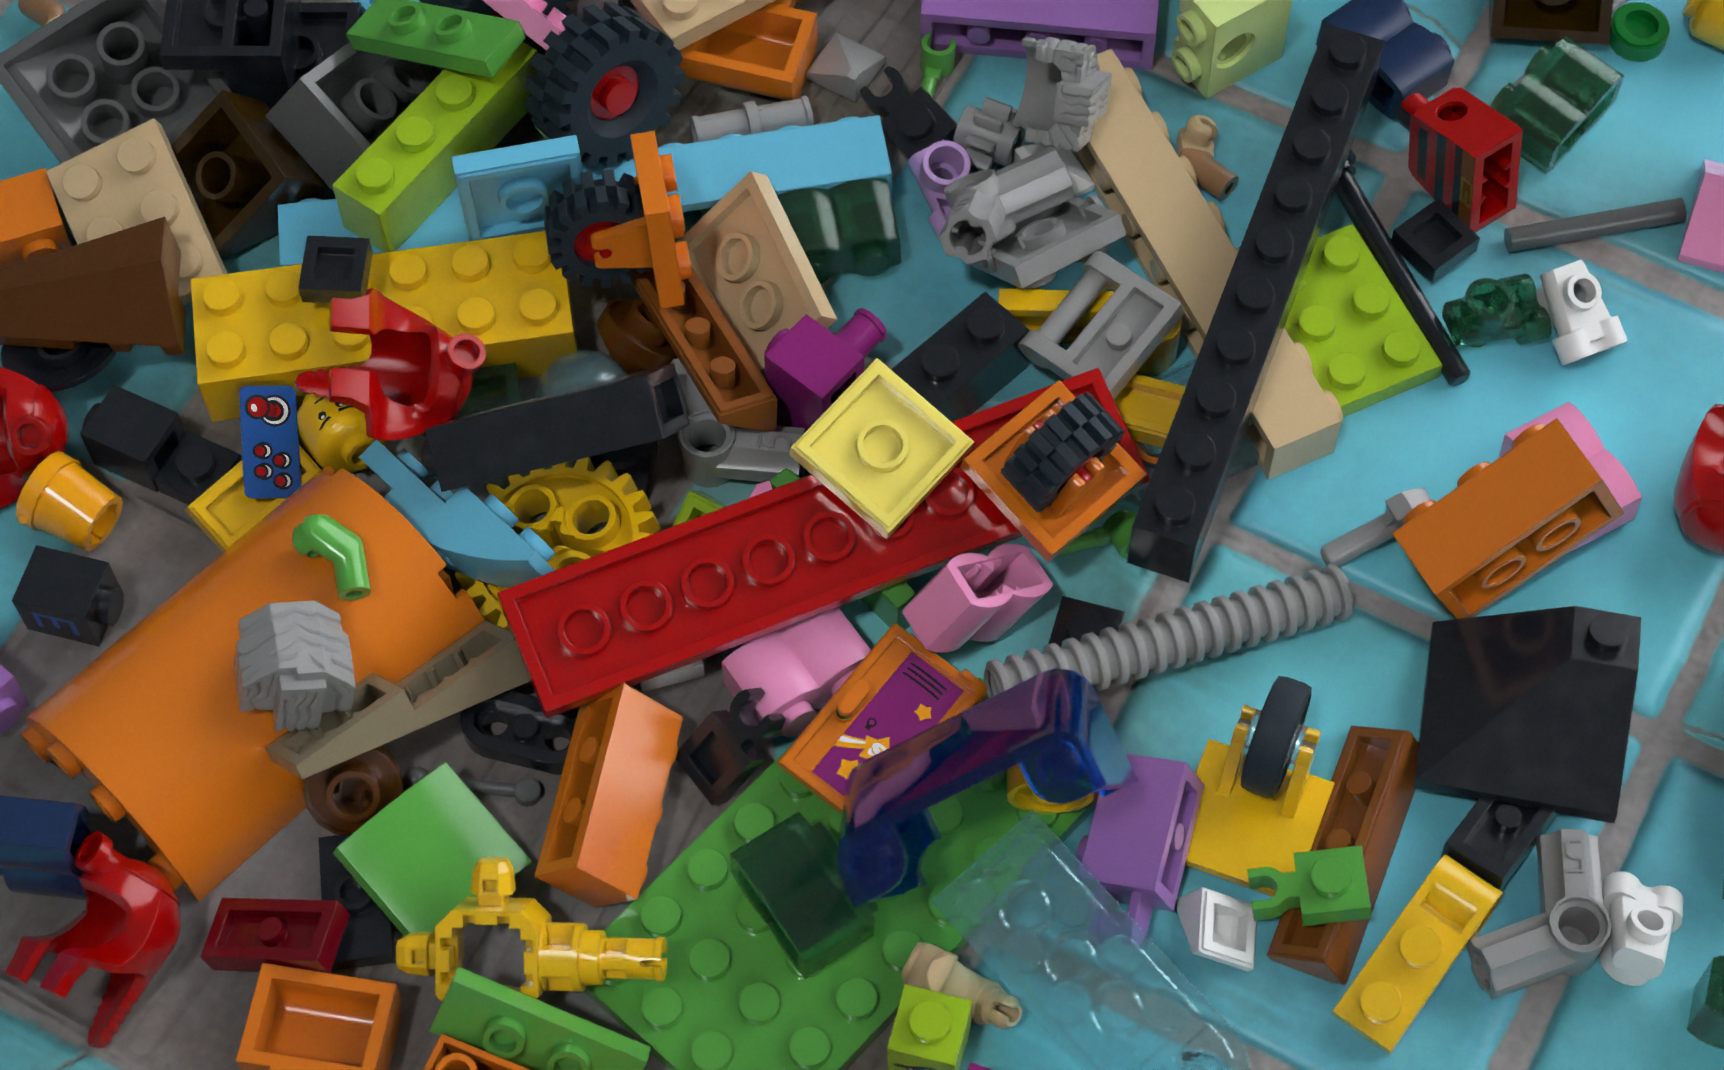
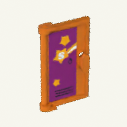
M894 623L779 759L777 764L844 816L842 822L857 832L861 837L870 839L878 830L877 824L976 703H981L986 697L987 686L965 668L960 672L935 652L926 650L918 639ZM836 711H838V713L842 716L847 717L851 715V717L848 719H841L837 716Z

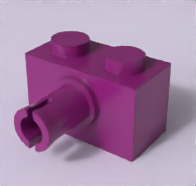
M857 309L853 314L854 316L834 335L805 314L790 330L787 328L782 329L771 339L764 353L766 382L778 399L777 426L805 428V431H807L864 372V358L880 342L887 338V335H885L887 330L878 317L867 309Z

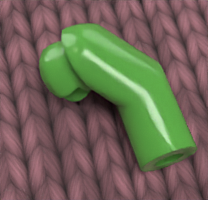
M323 514L309 515L304 518L303 523L294 528L292 543L300 555L307 554L311 558L321 555L333 563L339 599L354 601L363 599L371 594L364 544L360 536L329 515Z

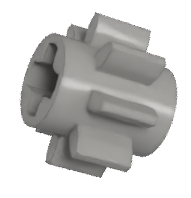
M986 97L982 109L972 105H968L965 108L957 124L953 142L961 145L966 150L970 158L971 168L979 171L987 169L995 171L997 163L1006 167L1013 164L1014 150L1022 146L1026 129H1023L1021 126H1012V121L1017 113V109H1014L1013 106Z

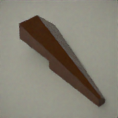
M161 217L1 269L0 345L75 349L80 341L108 343L114 352L130 353L133 345L160 346L166 355L184 354L186 310L178 295L181 250L166 218Z

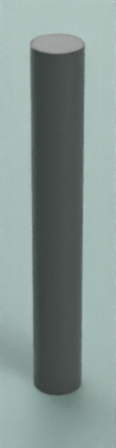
M1675 198L1506 228L1504 230V242L1508 252H1515L1678 223L1686 220V206L1682 198Z

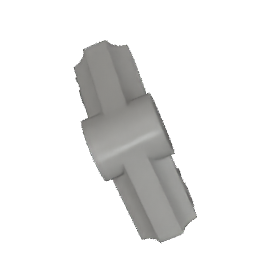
M1049 147L998 171L991 169L981 170L961 177L949 184L944 189V193L951 211L939 235L946 255L956 256L967 265L987 259L993 243L1011 234L1016 229L1015 223L1073 198V184L1057 150Z
M678 358L672 360L671 364L674 363L690 424L675 432L681 450L683 471L690 481L705 488L719 487L728 483L731 479L766 482L785 468L791 469L800 479L802 478L803 466L792 458L789 453L791 446L806 432L805 428L777 426L775 431L765 432L719 424ZM709 444L720 446L719 449L712 452L697 450L699 447Z
M1559 829L1550 834L1540 835L1536 841L1541 914L1476 937L1468 942L1467 951L1471 961V970L1481 990L1488 993L1491 999L1501 997L1560 974L1566 976L1580 975L1589 970L1598 958L1611 932V920L1607 910L1603 907L1598 836L1589 835L1584 829ZM1571 926L1579 929L1587 937L1589 944L1578 945L1569 942L1560 933L1559 927Z

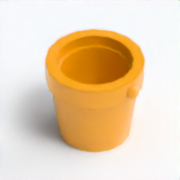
M57 451L45 458L28 478L18 498L15 515L20 524L26 525L32 530H42L86 551H92L100 546L112 532L122 512L123 501L119 495L83 469L79 460L64 452Z

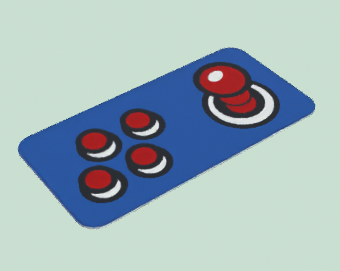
M244 386L239 391L244 493L251 499L288 498L301 487L296 391L291 386Z

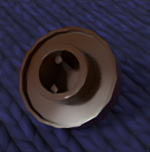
M613 299L607 304L597 320V330L607 350L610 352V360L614 365L631 374L671 364L673 359L678 358L642 299Z
M379 746L305 778L303 793L307 810L320 826L337 835L351 834L403 793V779L400 765L388 749Z

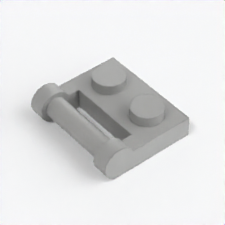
M1095 251L1083 265L1084 275L1037 331H1028L1018 343V348L1031 362L1041 368H1048L1064 380L1099 367L1113 399H1115L1184 315L1181 302L1107 254ZM1104 288L1115 290L1113 295L1067 350L1058 345Z

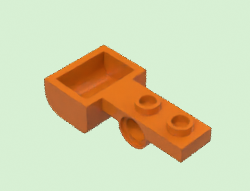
M775 0L681 49L683 61L679 63V67L685 71V78L786 101L798 99L806 81V72L812 64L817 49V13L794 8L796 3L801 4L804 0Z
M262 963L236 1062L241 1070H389L401 1019L402 1002L397 984Z

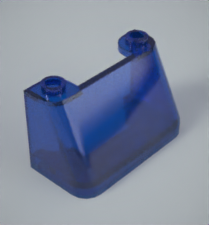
M1055 668L1044 671L862 761L853 768L845 785L836 864L839 876L854 908L896 899L926 885L925 878L922 872H920L922 858L929 846L942 839L928 808L1019 764L1027 783L1034 793L1051 803L1065 804L1077 801L1096 791H1099L1102 797H1107L1139 782L1096 691L1088 679L1074 670Z

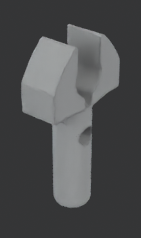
M1425 488L1403 491L1385 500L1386 510L1384 514L1323 545L1320 553L1327 566L1334 564L1338 567L1394 537L1392 533L1404 525L1402 521L1406 514L1417 505L1431 500Z

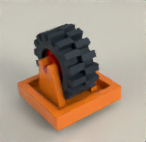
M655 131L630 134L636 177L623 173L620 180L615 181L614 170L603 169L602 179L593 180L591 170L581 173V184L576 185L570 177L562 182L563 194L554 190L549 196L550 206L545 205L543 215L551 263L556 270L562 268L563 277L569 281H572L579 274L580 285L591 287L593 278H599L601 288L612 287L611 278L616 276L620 277L622 284L632 281L631 270L633 268L641 275L649 268H653L660 309L685 305L681 280L693 278L687 241L675 243L674 240L685 237V224L680 195H667V192L678 191L672 154L659 155Z
M1060 380L964 458L961 464L963 471L1047 562H1050L1138 487L1147 475L1119 445L1118 442L1124 436L1123 433H1125L1123 428L1089 392L1075 397Z

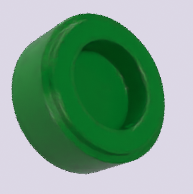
M1634 2L1623 5L1612 16L1609 45L1617 55L1626 60L1634 62L1652 60L1665 47L1670 32L1669 21L1661 10L1650 4Z

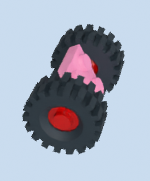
M420 0L422 3L519 21L526 36L523 42L537 50L530 65L538 70L537 75L526 76L524 88L533 95L525 99L526 110L534 116L530 120L549 139L577 135L581 162L586 166L596 168L598 162L606 168L616 166L617 155H620L626 161L631 160L634 156L630 134L654 131L658 125L666 129L672 120V117L666 113L669 105H679L682 94L674 86L685 81V71L677 66V64L683 61L681 52L673 46L675 43L667 35L625 5L621 8L614 2H604L603 10L592 4L583 7V18L579 20L573 15L574 11L566 6V2L573 0Z

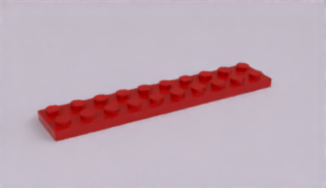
M1099 367L1061 381L1075 397L1089 392L1125 431L1123 433L1124 436L1118 442L1119 445L1147 474L1144 481L1127 496L1147 489L1150 477ZM1052 385L952 422L974 441L972 449L964 458ZM963 459L887 540L813 475H809L499 591L497 595L540 706L547 719L597 700L621 684L625 683L631 687L944 567L957 555L980 553L1023 535L961 468Z

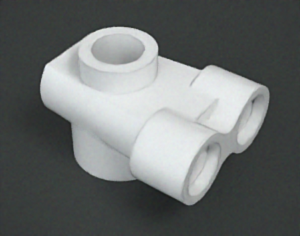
M1583 259L1540 275L1542 284L1535 292L1534 308L1538 317L1545 324L1556 329L1558 338L1553 339L1552 342L1562 366L1628 341L1618 315L1610 316L1601 298L1602 290L1600 283L1589 273Z
M1613 872L1607 875L1603 881V907L1610 915L1611 934L1600 952V963L1605 972L1614 980L1630 986L1644 985L1650 979L1658 977L1664 970L1671 933L1678 930L1682 925L1683 896L1677 889L1671 886L1647 887L1641 884L1639 879L1631 873Z

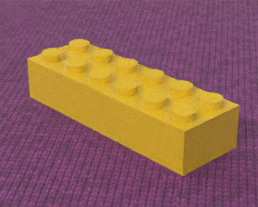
M545 231L372 255L367 289L375 288L385 297L428 320L453 337L466 333L476 336L483 342L486 348V358L481 367L473 373L472 386L580 371L568 279L563 277L562 268L556 270L551 263ZM302 264L191 279L197 384L212 422L240 418L239 391L244 386H291L296 391L297 410H299L303 399L307 395L300 392L296 387L295 380L299 374L309 370L313 372L318 369L327 370L329 367L338 368L343 366L348 368L351 365L359 366L369 360L372 347L370 335L332 332L329 328L330 303L302 302L298 290Z

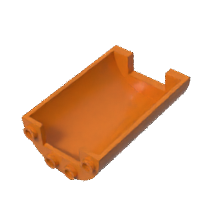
M328 465L26 716L25 722L28 728L20 736L39 759L45 764L53 760L70 779L73 780L82 773L95 786L89 792V795L104 814L114 823H117L125 816L143 835L154 855L147 864L157 868L166 876L174 891L183 886L200 902L307 808L303 793L305 779L299 778L272 762L265 750V747L287 733L288 729L284 728L282 731H275L273 710H258L255 708L253 711L239 712L234 670L237 641L240 639L238 631L239 619L269 603L315 600L340 614L342 630L349 636L355 684L371 673L393 684H397L485 620L466 590L461 589L454 594L450 576L443 570L447 564L398 510L352 473L342 468L335 473L330 465ZM314 514L329 515L360 536L364 544L371 586L370 595L354 601L339 599L333 563L321 555L311 558L307 554L300 555L296 551L292 543V533L296 526L303 523L304 518Z

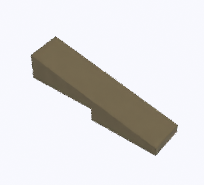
M485 620L397 684H393L371 673L356 684L352 710L339 711L335 709L331 712L322 713L318 728L310 729L306 727L304 730H297L295 728L265 747V750L272 762L299 778L305 779L530 681V678L511 632Z

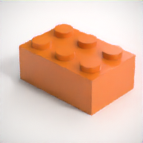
M1558 418L1546 426L1543 423H1539L1524 430L1514 439L1510 451L1491 464L1490 462H1482L1467 470L1458 479V487L1437 502L1435 500H1428L1414 507L1403 518L1402 523L1404 525L1392 533L1434 595L1457 619L1477 616L1624 514V511L1604 480Z

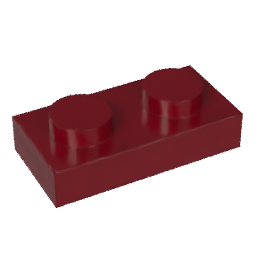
M222 898L200 957L212 970L260 972L262 963L330 973L350 914L338 900Z

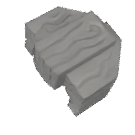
M1025 37L1022 39V46H1024L1027 55L1026 80L1021 102L1012 121V126H1021L1023 129H1027L1025 142L1042 143L1048 147L1052 144L1054 148L1062 147L1065 150L1078 152L1089 143L1095 122L1107 112L1112 73L1099 71L1095 45H1087L1065 39L1060 41L1055 37H1047L1044 40L1039 39L1037 41L1035 38Z
M314 600L269 603L239 619L238 631L240 639L237 641L234 660L239 712L253 711L255 708L258 710H273L275 731H282L284 728H287L288 731H293L295 728L297 730H304L306 727L310 729L318 728L322 713L331 712L335 709L339 711L352 710L356 684L353 674L354 668L349 636L342 630L340 614Z

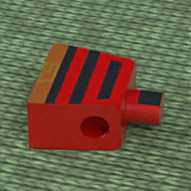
M1452 88L1432 101H1429L1420 93H1414L1400 104L1395 118L1398 123L1410 132L1408 168L1411 175L1434 200L1439 198L1474 232L1479 231L1516 208L1523 134L1521 127L1463 88Z

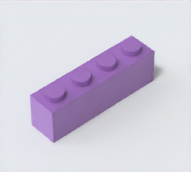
M922 0L920 49L924 35L932 33L931 49L935 51L948 49L951 38H954L956 41V53L1027 59L1026 50L1022 46L1023 38H1035L1037 41L1039 39L1044 40L1047 37H1055L1060 41L1065 39L1076 41L1077 43L1095 45L1097 54L1112 48L1124 68L1152 70L1159 0Z

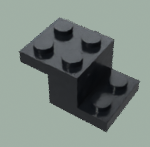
M167 0L160 58L164 70H224L232 93L263 100L272 109L302 76L350 42L346 33L363 14L360 3H302L301 0Z

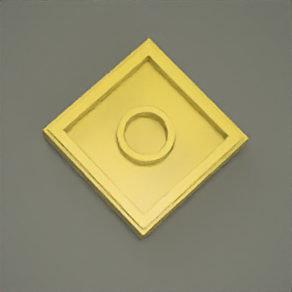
M876 358L791 446L789 455L887 540L968 454L973 447L974 441Z

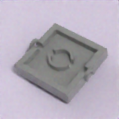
M1095 194L1088 196L1086 200L1074 196L1058 206L1015 223L1016 229L1011 234L993 243L987 259L969 265L1021 289L1038 288L1051 282L1056 277V271L1074 262H1086L1095 251L1106 253L1108 250L1107 245L1126 236L1120 214L1103 207L1100 199Z

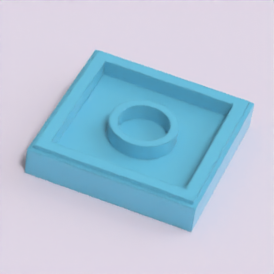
M577 135L452 156L453 169L469 241L545 231L543 213L545 205L550 206L549 196L556 190L563 194L562 182L570 177L576 185L582 183L581 173H583Z

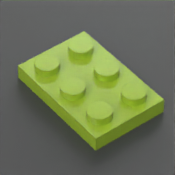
M1350 224L1318 237L1284 328L1293 343L1300 342L1307 350L1312 362L1315 379L1323 392L1329 390L1336 397L1343 417L1439 378L1443 364L1355 226Z

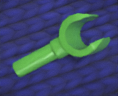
M927 33L921 41L920 69L923 72L921 86L933 97L939 79L947 77L954 70L956 41L954 38H951L948 49L935 51L931 49L932 33Z
M1125 509L1115 512L1104 522L1103 527L1081 534L1058 555L1062 556L1096 546L1100 547L1112 542L1121 557H1128L1131 531L1136 514Z

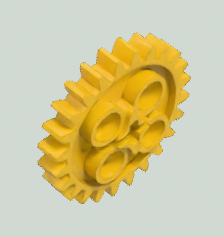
M586 457L578 459L573 468H570L568 462L553 465L552 469L544 470V468L532 470L530 475L522 477L520 474L508 476L510 485L505 489L492 483L486 485L488 493H492L519 519L511 529L519 535L528 526L556 553L547 562L554 570L652 535L660 530V525L653 511H649L652 506L644 491H637L638 489L628 473L618 477L612 463L608 460L602 463L596 470L590 458ZM548 512L542 520L529 523L537 514ZM608 522L601 531L587 534L594 525ZM456 572V579L462 588L468 592L484 620L510 631L497 592L507 588L478 581Z

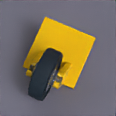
M1278 676L1269 691L1262 710L1247 705L1243 706L1230 746L1212 739L1208 740L1195 773L1204 784L1185 862L1186 866L1250 888L1247 869L1271 867L1282 873L1296 872L1293 853L1311 851L1335 782L1310 774L1321 736V731L1303 725L1311 700V686L1289 677ZM1290 763L1295 765L1293 771L1288 769ZM1269 887L1253 889L1272 897L1276 893Z

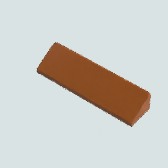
M691 266L693 278L681 280L685 305L669 308H660L653 268H649L642 275L633 268L631 270L633 279L631 283L718 423L765 432L775 431L777 429L778 399L693 267Z
M1351 726L1331 779L1332 782H1335L1334 789L1311 851L1362 845L1372 914L1416 790L1413 787L1418 742L1412 733L1407 730ZM1301 908L1288 909L1280 917L1267 956L1274 962L1330 983L1346 985L1370 919L1303 926Z

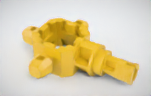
M485 857L477 861L472 871L471 894L477 895V897H467L453 908L435 926V934L434 931L412 932L401 937L396 944V965L398 969L407 974L430 976L435 970V996L440 1001H442L458 966L463 968L465 936H462V929L468 923L478 925L504 923L509 924V929H520V940H525L524 975H526V981L520 987H513V985L504 986L535 999L544 991L583 992L587 985H603L605 978L645 979L664 982L668 958H662V953H667L668 951L666 937H606L604 930H589L586 923L552 922V915L535 898H509V895L516 891L515 875L509 858Z

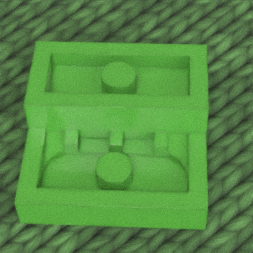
M446 762L393 800L342 842L333 852L403 936L412 932L434 931L435 934V926L453 908L467 897H477V895L471 894L472 871L477 861L481 858H509L514 868L515 879L522 875L532 863L530 858Z

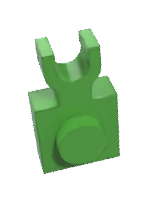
M1362 845L1293 853L1296 872L1282 873L1271 867L1247 869L1250 889L1269 887L1276 892L1268 900L1251 901L1254 921L1274 919L1281 916L1286 910L1301 908L1303 926L1372 919Z

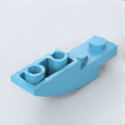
M375 440L359 456L392 489L384 498L426 539L447 564V568L472 579L506 588L555 571L547 562L556 553L528 526L519 535L511 529L519 519L492 493L482 502L466 486L459 488L454 494L450 490L441 492L439 481L437 480L429 488L424 484V481L430 475L427 469L405 448L394 456L378 440Z

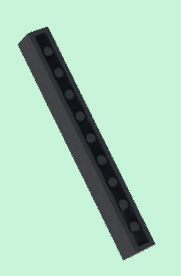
M1326 24L1134 520L1127 563L1187 583L1190 581L1373 91L1385 43L1384 40L1330 24Z

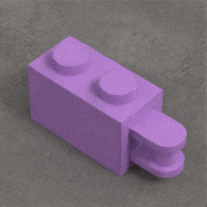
M1109 752L1105 772L1099 773L1094 782L1092 806L1095 812L1089 835L1082 837L1076 853L1078 879L1095 895L1088 922V938L1091 944L1103 946L1108 940L1123 942L1126 950L1140 951L1146 939L1153 908L1174 912L1204 784L1186 762ZM1118 903L1129 904L1127 915L1116 913Z

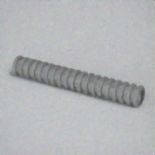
M1331 564L1322 567L1321 572L1314 569L1304 572L1303 577L1297 574L1286 577L1284 583L1280 580H1274L1267 583L1266 588L1257 585L1249 588L1248 593L1243 590L1231 593L1229 599L1221 595L1213 598L1211 604L1204 600L1194 603L1192 609L1182 606L1175 609L1174 615L1164 611L1156 615L1155 621L1147 616L1138 619L1136 626L1129 621L1120 624L1118 631L1112 627L1104 628L1100 631L1099 637L1093 632L1082 635L1080 642L1072 637L1063 640L1061 648L1057 644L1051 643L1044 646L1042 653L1036 648L1025 651L1023 658L1015 653L1006 656L1004 664L998 659L986 663L984 684L987 686V696L993 709L1001 717L1006 718V707L1013 700L1026 695L1037 693L1072 695L1074 691L1077 695L1082 696L1089 694L1092 686L1100 691L1109 688L1111 681L1116 685L1127 683L1130 676L1138 680L1147 677L1148 671L1153 674L1165 672L1167 665L1172 669L1183 667L1186 660L1194 664L1203 661L1205 655L1209 658L1221 656L1223 649L1228 653L1239 651L1242 645L1247 648L1259 644L1260 639L1267 643L1276 640L1278 635L1283 637L1294 635L1297 629L1305 632L1312 630L1315 624L1323 627L1331 624L1333 619L1338 622L1347 620L1352 614L1353 592L1346 575L1339 567Z

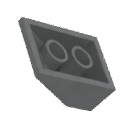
M349 42L302 76L265 116L334 192L332 185L445 68L354 50Z

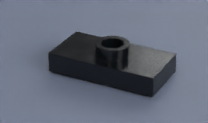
M353 833L318 837L321 900H338L350 914L331 971L396 963L394 924L333 854L335 849Z

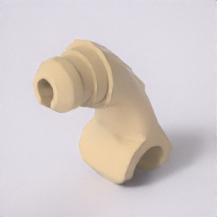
M928 942L916 944L901 972L904 984L972 1000L971 1021L977 1025L993 1024L995 1027L1005 1030L1019 1022L1022 1016L1019 1000L1017 997L1007 994L998 982L972 971L957 960L959 956Z

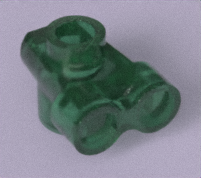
M1527 273L1498 280L1491 278L1475 280L1469 285L1462 298L1446 302L1442 310V318L1455 346L1482 347L1488 342L1515 339L1518 344L1522 345L1546 340L1550 337L1552 331L1550 316L1547 310L1538 303L1534 281Z

